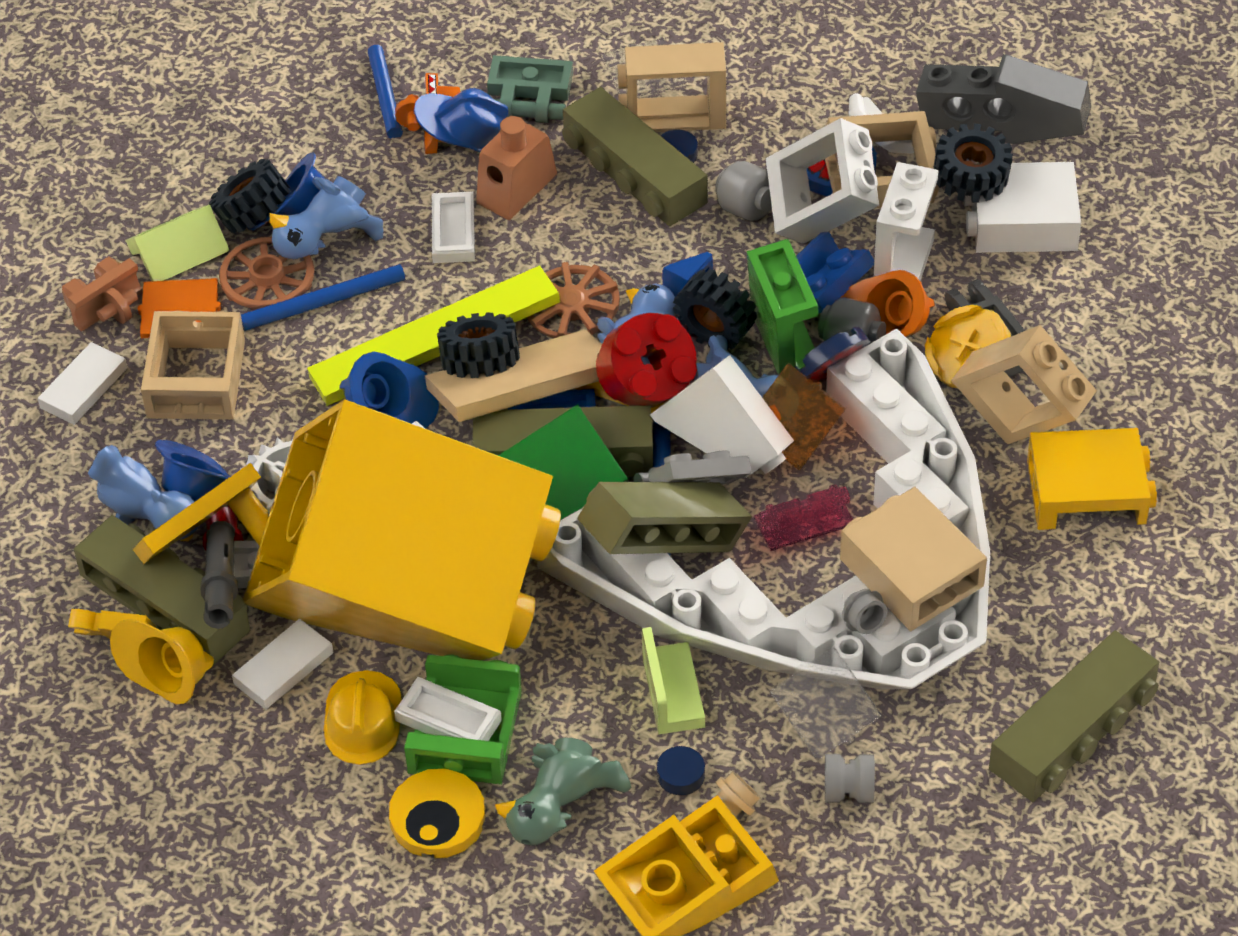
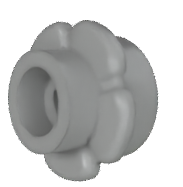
M862 589L851 594L846 599L842 611V619L846 622V627L851 631H858L861 634H870L879 629L887 616V607L883 603L881 594L877 591L871 592L869 589Z

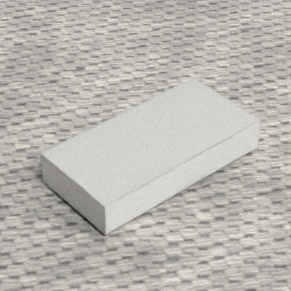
M473 192L432 193L433 263L475 261Z
M90 342L38 397L40 408L75 425L126 371V358Z
M299 618L232 674L233 683L267 710L333 654L332 643Z
M420 677L416 678L394 711L395 721L425 734L484 741L490 740L502 721L500 710Z

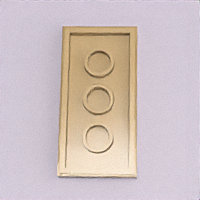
M584 329L519 348L520 358L516 360V364L513 367L506 366L507 370L502 373L495 370L492 376L486 377L485 373L479 374V378H471L470 374H467L464 378L457 377V373L453 375L447 374V370L425 375L427 390L458 422L466 421L598 382L596 359L602 343Z

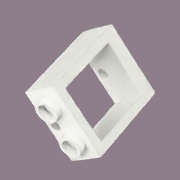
M840 118L766 158L776 234L800 243H806L814 239L821 232H828L879 206L878 181L874 171L871 150L872 140L868 129ZM837 153L842 189L811 204L807 168Z

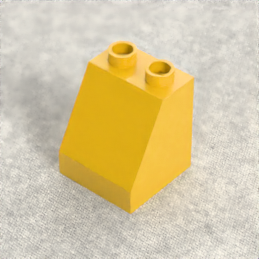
M344 399L297 430L294 434L243 597L244 603L289 620L297 621L300 618L309 625L439 656L456 655L465 659L483 661L501 655L504 646L516 650L526 638L535 612V598L520 592L529 559L541 562L546 558L554 544L560 525V510L545 504L553 476Z

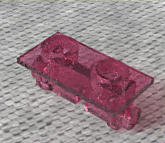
M836 484L830 485L829 489L809 494L807 499L802 501L796 498L777 505L768 504L766 505V510L754 515V520L770 551L844 529L853 518L845 505L850 503L848 490L845 486L838 488Z

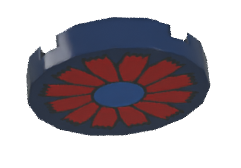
M853 327L850 330L852 332L851 336L847 331L840 332L806 354V357L802 360L806 366L801 371L795 366L789 373L788 378L796 390L804 391L827 380L828 367L869 345L870 340L860 327Z

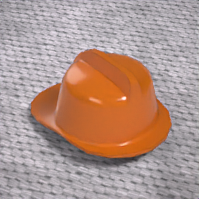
M905 270L891 271L861 280L851 285L849 290L841 296V298L846 297L874 304L880 311L881 321L886 323V334L898 329L905 337L912 336L923 328L927 322L930 308L935 306L934 300L927 296L919 279L914 274Z

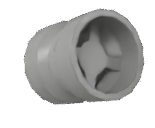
M825 754V803H840L845 798V793H849V798H855L858 803H874V755L859 754L855 759H850L849 764H845V759L840 754Z

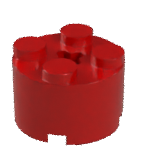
M643 313L632 317L608 333L597 355L596 372L602 388L615 401L618 400L628 406H651L653 408L676 396L696 376V350L691 336L675 316ZM641 357L648 358L650 364L644 365Z

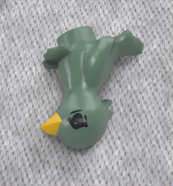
M560 738L556 740L555 745L537 743L533 747V754L535 755L532 756L534 766L539 768L534 788L517 800L495 804L496 810L500 816L506 819L507 827L517 842L531 846L539 845L546 842L556 832L567 827L565 821L569 820L572 815L567 812H560V807L580 799L592 789L609 788L622 793L631 789L630 780L620 762L615 760L601 763L597 757L592 756V747L588 743L576 738Z

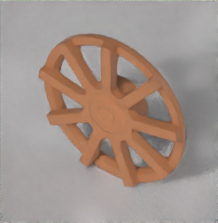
M261 237L246 241L234 248L222 262L219 271L221 288L230 301L251 308L252 311L303 295L312 287L314 278V264L311 256L303 257L304 260L300 263L284 267L283 263L288 258H284L281 255L277 257L268 254L267 244L272 243V237ZM260 244L261 255L252 260L241 252L249 247ZM235 258L247 266L249 271H229L227 268L231 260ZM306 269L304 280L285 276L286 274ZM227 279H249V281L236 289H232ZM286 284L296 287V289L285 295L279 285ZM258 287L254 300L241 296L252 288ZM271 289L277 299L263 300L266 290Z
M563 262L561 267L546 272L550 280L562 275L564 276V287L553 283L559 292L560 303L553 305L536 317L531 315L527 319L536 330L552 338L571 334L567 333L569 321L581 319L587 331L593 335L600 330L588 316L590 308L607 313L606 317L613 320L620 304L618 285L616 281H613L609 275L601 271L600 267L595 264L590 267L586 265H569L568 262ZM571 274L585 275L577 285H573ZM594 278L604 283V285L586 290V287ZM611 293L612 304L592 300L591 298ZM556 314L562 318L558 332L542 326L544 322Z

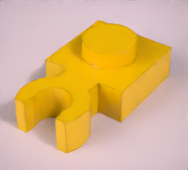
M71 609L68 624L69 628L74 629L75 634L102 635L110 639L112 629L123 620L134 619L145 622L155 628L157 626L146 615L101 610V613H96L84 609Z

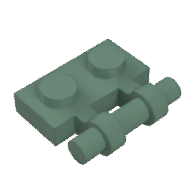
M493 55L487 81L488 94L501 96L500 99L494 100L508 107L507 117L535 118V121L539 123H548L549 119L563 120V109L566 107V104L551 102L552 100L568 101L573 77V61ZM516 97L536 98L537 100L536 102L519 101L515 99Z

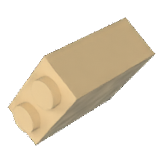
M916 487L901 495H894L888 498L881 507L864 517L853 519L841 530L840 560L871 592L877 591L881 594L886 607L910 632L984 587L987 557Z

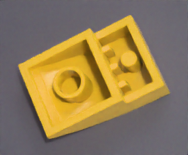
M718 795L681 821L675 815H672L594 870L596 877L641 936H682L690 933L779 882L771 861Z

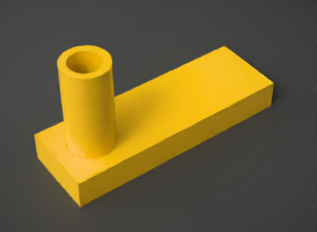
M249 463L145 536L133 551L141 562L145 564L227 505H229L260 546L269 513L251 488L259 481L261 476L253 465Z

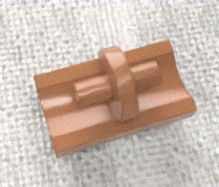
M108 256L97 263L94 269L96 280L86 285L81 279L74 278L62 286L64 302L71 310L74 325L81 332L99 320L105 322L112 316L122 324L132 318L129 305L136 302L138 295L143 293L137 279L138 266L133 260L128 258L124 262L119 263Z

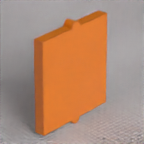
M218 278L143 282L142 305L138 306V313L141 315V339L150 338L154 311H221V303L218 301Z

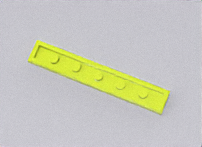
M539 265L307 368L309 378L326 406H329L345 398L344 391L339 388L340 383L348 378L354 362L363 354L375 351L387 354L414 366H419L440 356L437 333H439L438 329L441 326L446 327V322L450 320L457 322V317L460 316L471 318V314L474 313L484 316L486 312L493 313L494 317L498 314H504L506 318L511 317L514 322H517L560 303L559 292Z

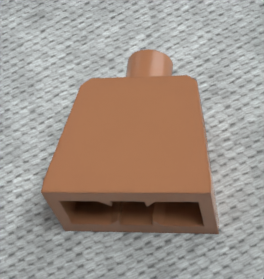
M509 116L504 118L500 123V132L482 148L479 154L476 203L510 221L557 175L550 139L547 134L525 123L520 117Z

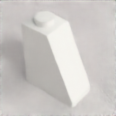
M731 355L727 356L650 414L656 423L705 453L727 450L730 452V457L748 456L751 474L759 468L764 474L773 470L786 459L782 451L794 442L791 435Z

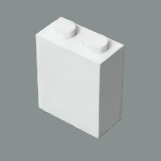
M1074 162L1012 163L1007 186L1003 188V192L1000 195L993 193V199L985 201L983 195H981L979 203H971V196H965L964 206H972V211H967L966 215L967 237L975 236L976 253L1078 251L1081 217Z

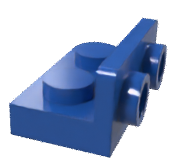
M821 232L796 255L818 304V313H822L827 305H832L835 300L844 295L851 285L855 284L874 266V259L869 249H839L829 232Z

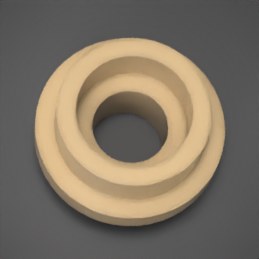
M732 771L725 779L720 777L716 781V784L721 789L717 795L734 815L737 816L743 810L751 816L756 811L754 805L760 799V796L737 773Z

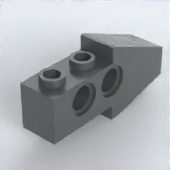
M1007 54L1002 55L999 67L925 64L916 90L919 111H925L929 127L934 129H950L954 127L955 130H959L960 124L967 123L968 130H973L974 123L981 124V131H986L988 126L994 128L995 131H1003V135L1006 137L1005 142L1011 144L1084 135L1091 110L1088 81Z

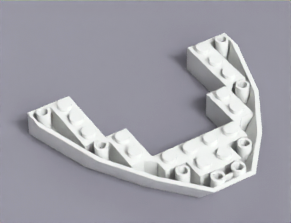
M898 329L891 331L827 368L826 402L888 463L875 471L873 505L878 509L888 498L894 495H901L916 487L987 557L985 583L981 589L911 632L887 608V616L881 627L873 633L861 634L858 631L849 630L846 627V622L842 619V611L846 599L854 592L869 589L857 576H854L790 616L785 617L730 558L691 579L668 553L609 554L577 519L582 509L560 521L558 533L550 552L543 561H537L538 569L640 627H651L653 634L679 643L689 642V646L769 671L881 690L913 689L984 645L987 639L990 547L975 456L925 355Z

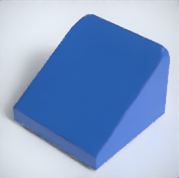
M704 252L665 266L662 270L663 286L669 288L676 297L695 273L697 274L699 270L703 269L705 272L713 269L712 254Z

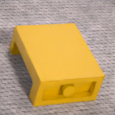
M1138 428L1030 432L1027 463L1038 530L1056 529L1058 513L1135 510L1137 525L1147 524L1149 508L1156 507L1157 491L1155 481H1148L1146 473L1150 471V451L1148 446H1141Z

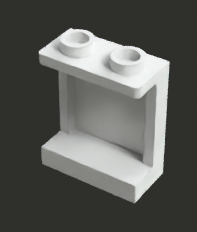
M897 162L876 222L874 276L891 271L905 270L914 274L921 281L935 234V229L925 228L922 225L938 180V170Z

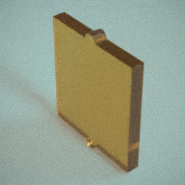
M790 363L784 367L762 397L794 440L782 453L786 457L785 460L798 470L804 467L846 410L843 405L822 390L821 382H812Z

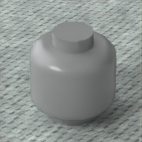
M736 161L723 169L719 174L715 190L717 201L723 210L747 221H757L772 210L766 169L747 161Z

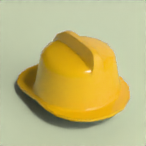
M127 619L120 621L111 632V653L124 675L133 682L174 704L187 703L193 696L195 684L202 679L205 672L214 664V658L203 650L197 637L190 630L183 627L159 630L145 622Z
M357 671L339 678L330 688L326 699L324 737L325 743L333 756L346 763L361 765L376 762L387 756L395 747L400 731V723L395 721L394 711L402 699L400 688L392 678L381 672Z

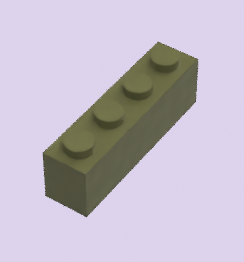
M601 86L563 109L564 128L562 129V134L568 146L574 150L578 149L587 156L596 170L604 171L613 178L621 191L625 194H632L643 204L645 210L651 216H658L670 227L708 203V175Z
M651 406L580 407L627 477H633L636 473H646L650 468H653ZM571 408L500 410L473 418V447L499 455Z
M598 482L597 486L589 493L587 502L577 519L609 554L730 552L753 516L720 482Z
M111 515L74 548L80 576L134 613L146 615L159 630L173 627H183L190 630L199 640L203 650L214 658V664L251 631L247 615L248 607L239 594L233 600V619H230V623L226 627L216 629L207 625L204 621L205 600L201 596L200 590L201 581L206 572L197 567L193 569L182 562L169 547L143 564L133 549L146 535L133 523L127 525L114 515Z
M1114 630L992 742L989 770L1031 802L1036 801L1045 791L1053 793L1063 783L1068 769L1076 762L1080 764L1085 763L1095 752L1098 741L1107 733L1114 735L1123 727L1129 712L1139 704L1143 707L1152 700L1159 687L1156 679L1160 661Z

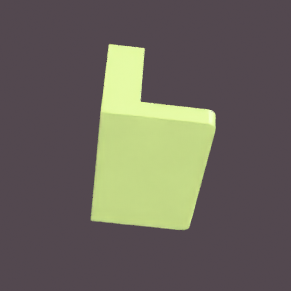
M210 205L199 207L126 239L131 254H140L151 281H164L229 251L228 244Z
M642 628L643 663L658 734L705 728V714L689 642L656 647L652 628Z

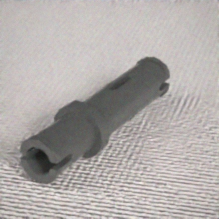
M225 521L212 523L210 530L206 532V575L202 578L200 585L201 596L205 600L204 621L207 625L216 629L226 627L230 623V619H233V600L238 594V582L234 577L235 529L230 523Z

